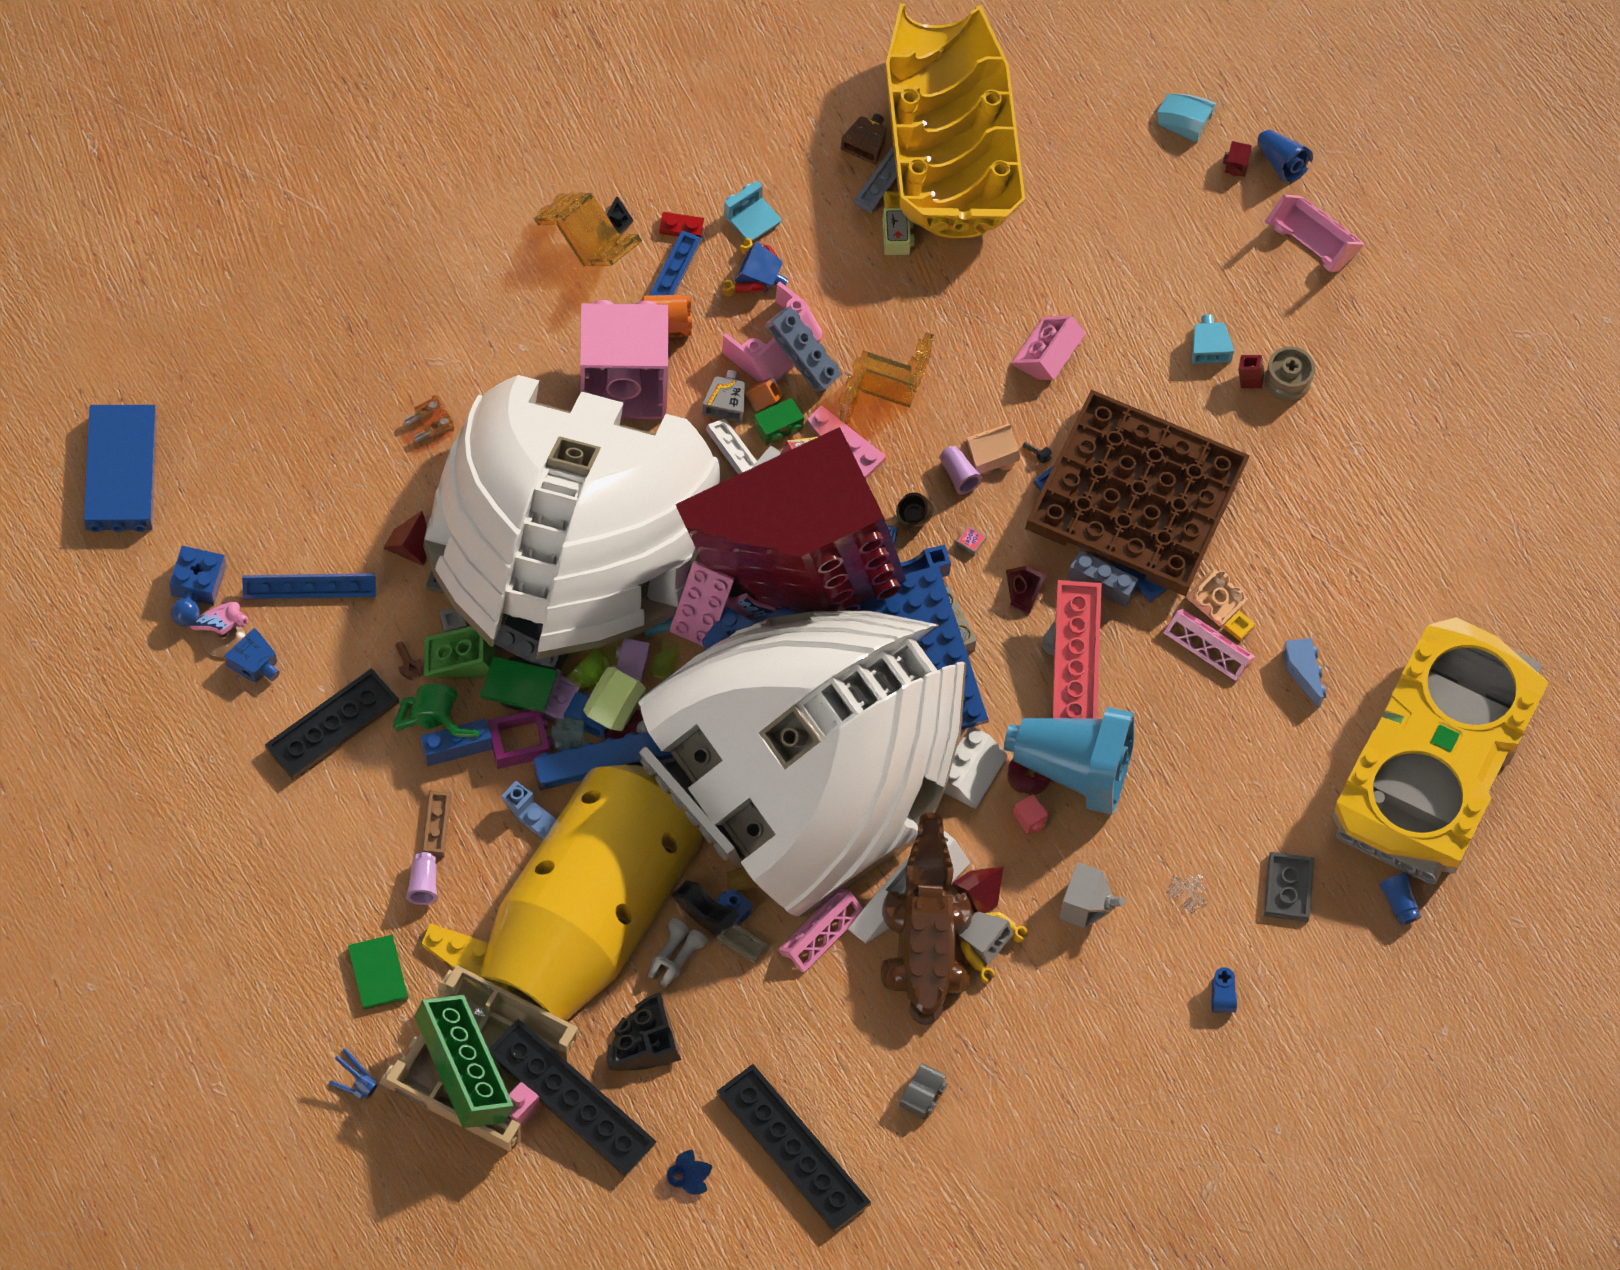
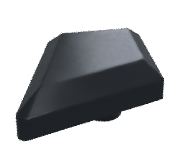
M616 197L603 223L618 235L633 223V218L619 197Z

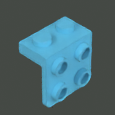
M758 180L752 184H747L742 191L736 195H730L724 202V216L745 239L749 238L752 242L781 223L780 216L762 198L763 186Z

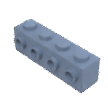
M792 307L782 309L764 325L815 392L825 390L842 375L837 363L830 359L826 354L825 347L817 342L812 330L804 325L799 313L792 309Z

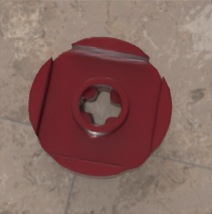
M1013 759L1008 765L1007 779L1015 791L1037 795L1047 789L1051 779L1037 772H1034V777L1030 775L1025 776L1024 774L1028 768L1014 762Z

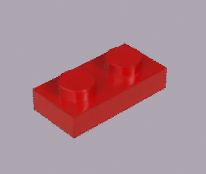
M663 212L659 234L679 237L681 231H685L701 237L704 218Z

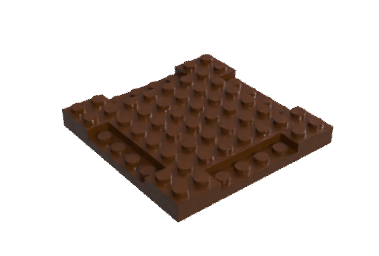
M1091 390L1030 513L1025 529L1064 546L1069 542L1147 575V581L1186 597L1227 505L1245 470L1250 455Z

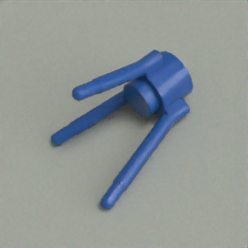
M344 1048L343 1052L362 1074L360 1075L339 1056H336L335 1060L357 1078L353 1084L356 1090L335 1081H330L329 1083L341 1090L354 1094L359 1099L362 1096L369 1098L376 1090L378 1083L356 1058Z

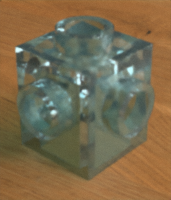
M571 717L557 718V724L552 726L551 739L555 740V748L560 750L564 748H580L583 745L585 734L584 721L575 720Z

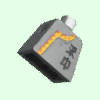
M727 370L725 378L718 376L714 378L703 402L702 415L743 422L745 383L737 380L738 373L736 371Z

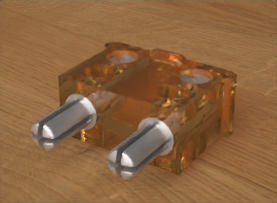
M436 395L414 407L415 414L404 419L406 426L419 420L424 427V431L414 436L417 443L427 437L434 441L449 432L455 431L452 419Z

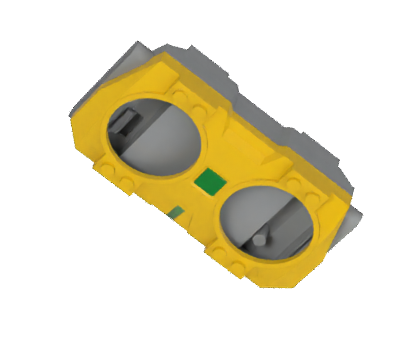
M1457 617L1427 625L1391 695L1387 708L1376 729L1373 730L1337 800L1332 813L1338 828L1336 837L1340 841L1427 883L1435 884L1442 871L1456 873L1492 799L1489 792L1501 768L1510 764L1549 682L1540 675L1543 669L1541 663L1509 648L1497 636Z

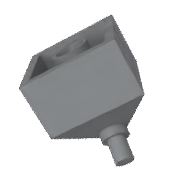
M1077 862L1062 903L1059 920L1086 928L1109 914L1117 906H1124L1125 899L1112 895L1103 871Z

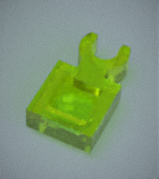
M667 640L662 641V653H655L650 668V675L666 679L674 672L677 663V657L673 656L678 651V643H675L672 649H667Z

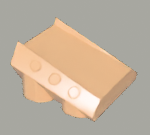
M1011 424L966 438L974 468L980 474H991L996 468L1005 471L1011 470L1015 462L1020 461L1019 450Z
M1214 569L1186 596L1190 602L1220 627L1248 600L1240 587H1234L1230 583V577L1225 571L1216 572Z

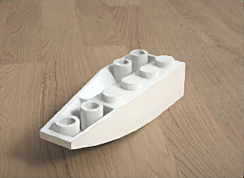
M944 831V837L954 869L953 883L971 862L956 840ZM909 857L893 873L848 928L850 932L865 944L890 929L882 916L883 902L889 890L898 891L900 894L905 892L906 866Z

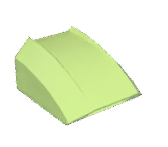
M607 667L583 711L587 717L611 730L623 731L639 707L638 701L646 695V688L639 680L628 676L615 667Z

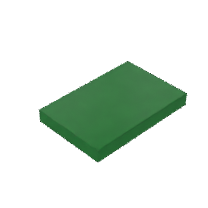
M493 657L480 697L481 699L545 712L558 672L553 669Z
M393 935L348 945L363 1010L408 1000Z

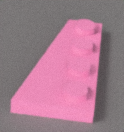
M822 405L807 419V424L817 437L838 427L841 428L865 479L886 461V456Z

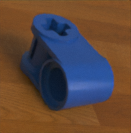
M1222 967L1215 972L1212 980V1012L1236 1013L1235 975L1229 968Z

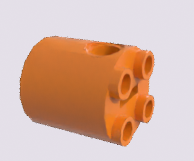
M643 296L641 301H652L657 305H668V338L691 336V296Z

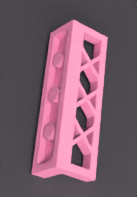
M1184 609L1175 613L1164 634L1235 681L1239 680L1246 666L1250 665L1255 658L1254 655ZM1176 622L1184 626L1186 635L1178 636L1172 632ZM1198 635L1201 637L1204 647L1196 648L1193 646L1191 636ZM1209 648H1218L1222 659L1214 660L1211 658ZM1234 659L1241 664L1236 674L1229 670L1227 660Z
M840 889L778 951L783 957L791 958L800 972H805L851 926L862 912V906L851 891ZM851 903L856 910L850 917L845 916L846 907ZM834 919H839L838 929L835 932H830L831 922ZM819 934H824L823 944L820 947H815V938ZM803 950H809L808 959L802 963L798 955Z

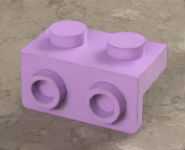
M557 669L558 675L546 711L540 713L541 716L563 724L564 713L575 693L581 691L582 685L563 677L561 670Z

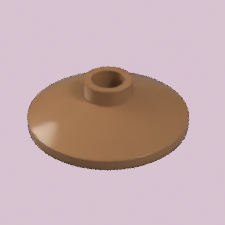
M234 626L226 632L227 635L225 637H220L219 633L215 631L203 630L201 634L203 649L212 657L225 659L224 655L246 636L243 627Z

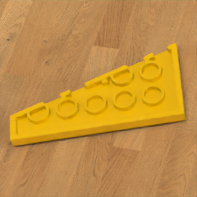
M430 923L422 941V947L452 968L458 965L479 976L488 943ZM465 975L478 989L489 997L492 995L494 989L484 984L481 985L477 980ZM488 980L543 1009L535 1000L519 989L500 981Z

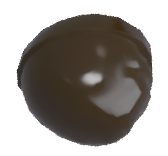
M916 492L906 494L900 500L896 509L897 519L901 525L908 528L926 524L930 521L934 512L930 500Z

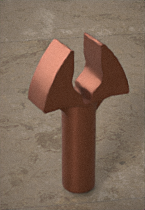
M402 641L397 642L395 647L404 662V665L399 667V673L412 681V675L409 671L411 666L417 670L419 677H421V658L416 661L413 660Z

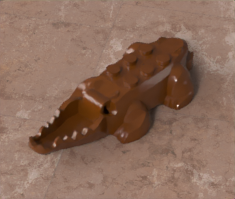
M932 812L924 813L919 817L918 834L906 866L905 892L900 894L898 891L889 890L882 906V916L886 925L892 931L899 933L898 958L883 960L881 966L882 983L886 988L893 991H906L907 997L910 1000V1015L914 1021L922 1025H929L938 1020L942 1014L943 1002L948 993L964 992L970 984L969 964L964 963V961L955 960V936L968 929L972 920V908L966 893H958L955 896L951 895L950 888L954 869L944 837L943 818L940 814Z

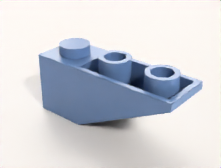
M1312 638L1285 641L1283 655L1286 670L1317 707H1321L1323 698H1326V689L1324 685H1321L1320 681L1322 670L1321 666H1317L1316 662L1318 658L1317 647L1313 646Z

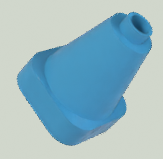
M1107 707L1103 719L1023 718L1020 726L1009 724L1004 741V750L1014 752V762L1086 796V809L1114 815L1132 756L1135 739V713Z

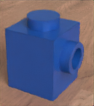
M734 887L728 892L724 891L717 899V903L737 910L740 916L735 920V923L741 925L752 914L753 904Z

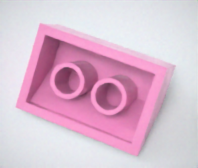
M1073 316L1043 317L1011 363L1016 368L1038 380H1054L1059 375L1064 364L1070 359L1075 348L1080 345L1081 339L1086 333Z

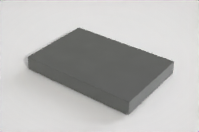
M1276 852L1269 853L1263 916L1309 922L1314 870L1313 857Z

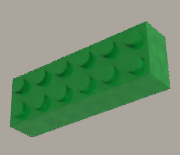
M465 996L423 999L414 1018L462 1128L505 1123L513 1108V1103Z

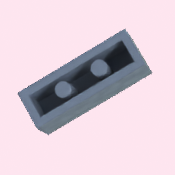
M1081 550L1071 564L1068 579L1071 581L1102 583L1101 596L1125 608L1134 595L1138 583V578Z

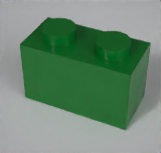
M790 398L755 414L753 426L764 444L768 445L781 441L785 436L800 432L804 426V416L793 399Z

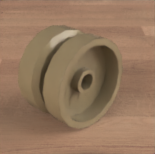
M1283 347L1276 350L1271 355L1265 374V386L1269 393L1282 401L1302 399L1308 393L1315 373V364L1312 357L1306 351L1297 347Z

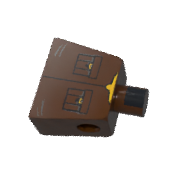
M875 113L871 120L863 116L859 117L842 136L841 150L876 165L886 139L887 128L882 125L884 122L883 116Z

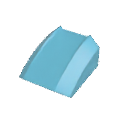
M1167 94L1157 111L1158 124L1197 143L1209 119L1215 113L1217 103L1188 94Z

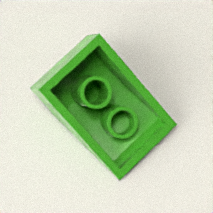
M472 626L425 637L424 677L478 678L486 676L493 657H496V645L490 646Z

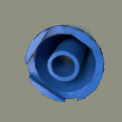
M1270 129L1261 132L1258 136V147L1283 182H1295L1307 172L1308 168L1306 166L1309 161L1312 163L1313 153L1308 147Z

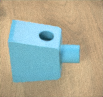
M1210 314L1203 315L1201 317V324H1196L1193 331L1191 364L1231 362L1234 348L1226 325L1223 322L1214 323L1213 316Z

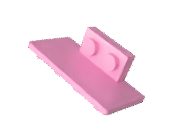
M694 561L673 618L670 632L703 646L702 639L722 616L734 578L727 574L707 569L705 565Z

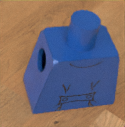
M255 628L224 655L228 668L252 682H257L263 676L272 682L280 674V671L274 667L277 663L275 651Z

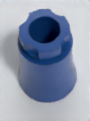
M1408 873L1392 876L1379 884L1400 925H1407L1421 918Z

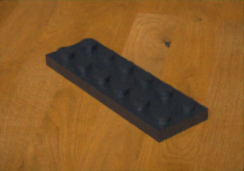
M371 668L267 742L265 748L292 779H295L399 704V698Z

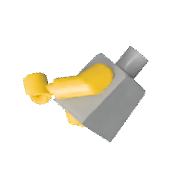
M976 912L972 916L968 929L959 934L960 948L965 958L976 971L979 970L981 972L980 980L985 984L989 981L985 978L984 973H989L994 978L995 972L991 968H985L984 965H989L1011 937L1015 942L1021 943L1024 939L1018 933L1024 936L1027 934L1026 927H1016V923L1001 912Z

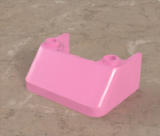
M1283 194L1265 220L1266 224L1275 225L1274 229L1281 235L1289 234L1294 236L1322 257L1323 267L1332 273L1339 272L1364 245L1359 238L1307 199L1298 195Z
M779 282L777 284L776 303L784 309L788 307L795 309L799 313L801 321L812 330L814 338L820 343L822 330L806 302ZM727 333L723 335L722 353L758 382L774 377L778 383L795 367L774 338L767 344L759 339L752 338L741 345Z

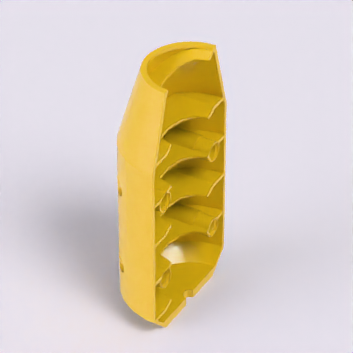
M900 4L886 60L885 72L901 210L911 222L942 237L970 238L983 235L986 231L999 227L1021 207L1025 200L1009 64L982 6L976 5L975 9L960 21L946 25H925L908 17L905 12V4Z
M627 764L596 767L586 774L500 904L479 977L487 981H500L519 989L535 1000L545 1011L564 1021L569 1019L617 978L702 845V834L698 829L699 825L695 827L684 813L685 808L680 810L675 805L669 795L670 791L665 793L655 780V774L651 777L642 766H629Z

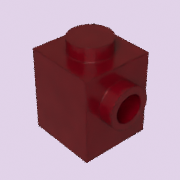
M1235 141L1231 142L1230 150L1225 152L1222 163L1226 164L1225 173L1245 177L1252 145Z
M1241 355L1238 368L1241 388H1262L1265 375L1262 355Z

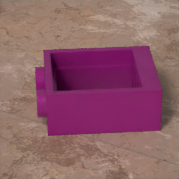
M532 710L487 720L497 769L533 762L534 758H537L539 754L550 753V749H553L551 736H546L545 732L548 729L546 717H541L540 711ZM536 723L541 745L504 753L499 730Z

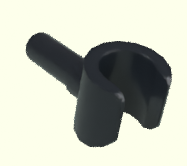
M1024 442L1023 447L1036 454L1037 459L1041 463H1045L1052 458L1050 456L1052 452L1048 447L1039 450Z

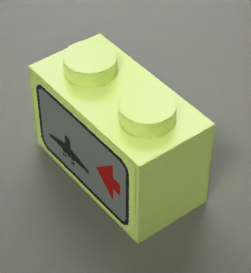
M884 208L882 218L884 255H909L910 247H914V234H910V229H913V222L903 214L901 208Z

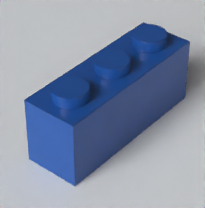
M486 719L458 726L460 729L478 730L480 733L478 738L454 737L449 734L448 729L421 735V748L427 767L492 750V737Z

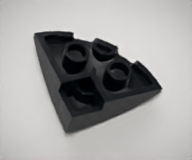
M661 992L653 994L636 1004L635 1011L628 1018L623 1017L614 1029V1040L612 1044L608 1045L607 1050L609 1070H640L682 1060Z

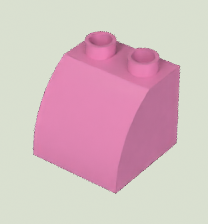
M598 300L592 304L581 303L580 393L585 392L623 402L621 419H663L667 410L668 305H657L652 301H640L636 304H613L607 300Z

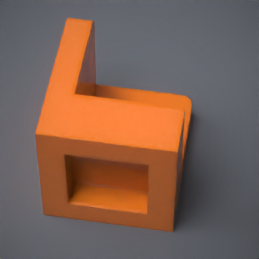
M774 377L752 385L745 392L755 411L776 403L783 396Z

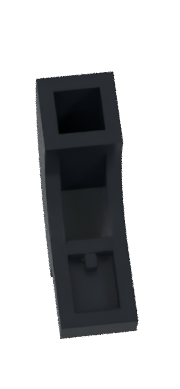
M686 880L672 894L675 901L691 918L715 934H719L722 930L732 927L735 920L740 916L735 908L723 906L714 901L697 882Z

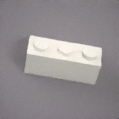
M970 727L957 746L944 793L976 809L1008 755L990 735L975 727Z

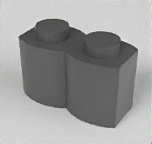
M921 1063L905 1090L899 1107L922 1119L927 1114L931 1115L937 1105L934 1100L938 1095L942 1096L948 1084L945 1083L946 1075Z

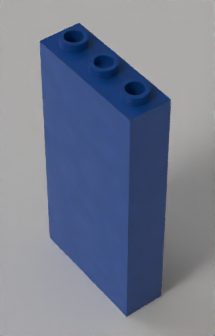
M90 405L84 510L86 530L100 532L102 530H113L116 532L135 530L143 532L153 529L157 430L155 405Z

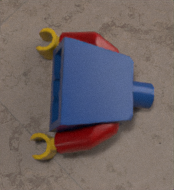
M747 238L744 240V245H740L741 253L745 257L734 279L736 283L733 284L731 280H725L723 283L724 287L730 288H723L722 292L725 296H731L735 291L736 293H766L773 285L777 287L779 282L786 285L788 278L779 274L783 263L771 246L760 244L757 241L752 244V240Z

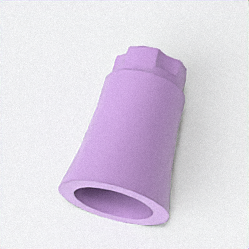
M949 446L939 455L957 494H967L981 484L982 475L970 464L957 446Z
M422 852L413 856L410 881L406 894V899L413 904L429 905L438 900L436 858L431 853Z

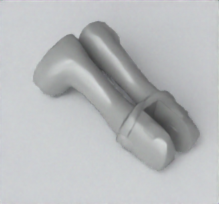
M672 918L669 922V940L658 956L651 960L652 965L647 975L649 979L654 980L662 967H666L668 970L660 983L664 988L676 977H679L680 970L689 956L695 950L703 948L708 942V939L697 930H691L689 933L687 925L676 918ZM688 934L685 944L683 945L682 949L672 962L671 960H669L670 957Z

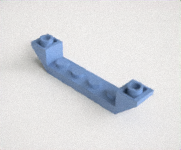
M517 781L501 796L515 817L542 839L545 838L557 820L533 801V793Z

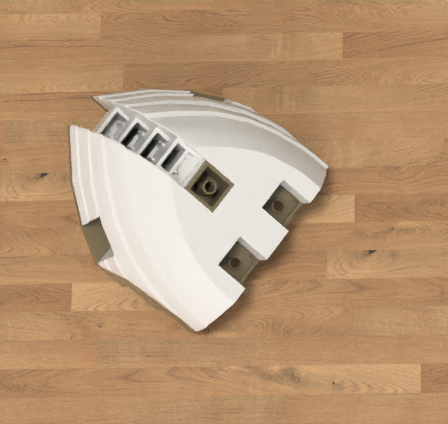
M517 375L494 386L483 396H477L450 449L439 487L435 493L432 514L427 526L423 548L433 575L452 606L492 647L505 624L506 614L512 617L531 620L535 623H542L543 628L536 659L599 648L642 633L675 616L690 569L698 556V552L675 504L719 484L720 470L718 459L713 457L704 439L687 419L665 414L656 434L620 425L623 402L581 392L570 412L536 403L539 380Z
M812 611L768 618L751 627L736 631L730 637L721 640L698 654L638 701L641 706L644 723L652 739L661 751L671 752L693 783L688 789L714 825H723L745 856L741 864L753 881L788 913L798 917L807 916L840 889L850 888L883 861L893 860L914 844L918 834L919 817L924 813L936 812L948 783L961 734L966 662H957L954 665L937 670L919 646L918 642L935 630L938 624L873 611ZM700 750H704L707 754V759L703 763L697 759V754ZM753 823H756L760 830L756 836H752L749 832V828Z

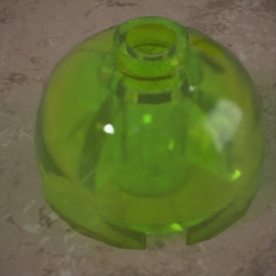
M595 648L570 672L567 678L579 688L590 690L597 685L607 667H610L609 659L601 649Z

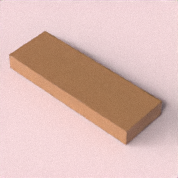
M429 791L422 852L431 853L432 856L445 857L452 792Z

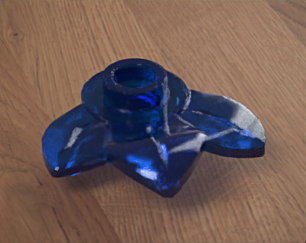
M693 1150L684 1151L677 1156L675 1165L669 1168L667 1181L673 1187H682L689 1194H703L707 1191V1186L703 1181L711 1173L712 1165L702 1161H695ZM676 1174H681L683 1178L681 1180H677L674 1178V1176Z

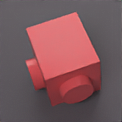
M1032 794L1014 805L1013 815L1028 835L1033 831L1037 833L1046 826L1048 810Z

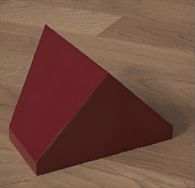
M423 510L396 527L384 545L385 550L422 566L427 560L423 548L427 530Z
M1028 565L1006 570L1011 600L1010 605L1030 614L1045 589L1047 574Z
M1004 866L971 870L954 881L952 885L959 894L966 893L971 908L975 913H988L998 906Z

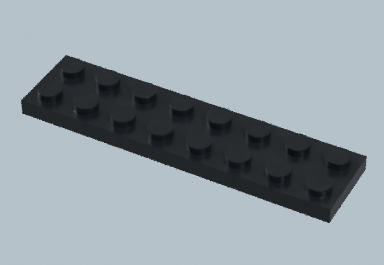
M519 1018L488 1049L492 1059L519 1083H524L540 1097V1102L624 1177L656 1145L657 1141Z
M754 1064L717 1090V1095L834 1233L871 1205L868 1197Z

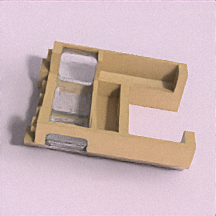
M456 965L453 971L449 970L438 987V997L465 996L488 1049L519 1018L568 1062L569 1049H572L578 1038V1027ZM420 1033L419 1036H415L412 1039L407 1056L403 1055L400 1061L397 1060L395 1065L390 1064L379 1084L462 1127L423 1036ZM494 1061L499 1072L501 1066ZM514 1120L510 1122L509 1126L500 1123L465 1128L507 1151L511 1150V1145L514 1146L516 1141H521V1125Z

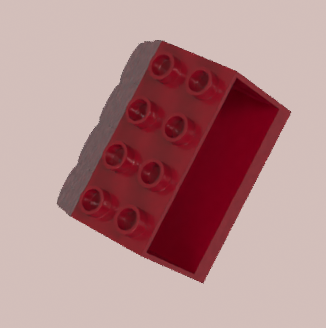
M840 427L675 504L703 565L707 569L721 572L734 578L729 594L731 596L737 597L747 593L758 602L791 609L797 613L812 611H859L861 608L859 603L876 596L877 600L891 598L901 590L900 584L907 581L883 513Z

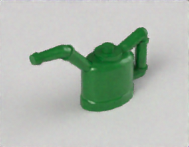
M430 683L419 686L415 697H405L400 702V708L393 721V728L397 731L417 724L423 729H433L444 725L448 729L449 734L454 737L478 738L480 735L479 731L475 729H460L450 719L458 693L455 689L443 684ZM411 707L409 712L410 718L405 719L408 709Z

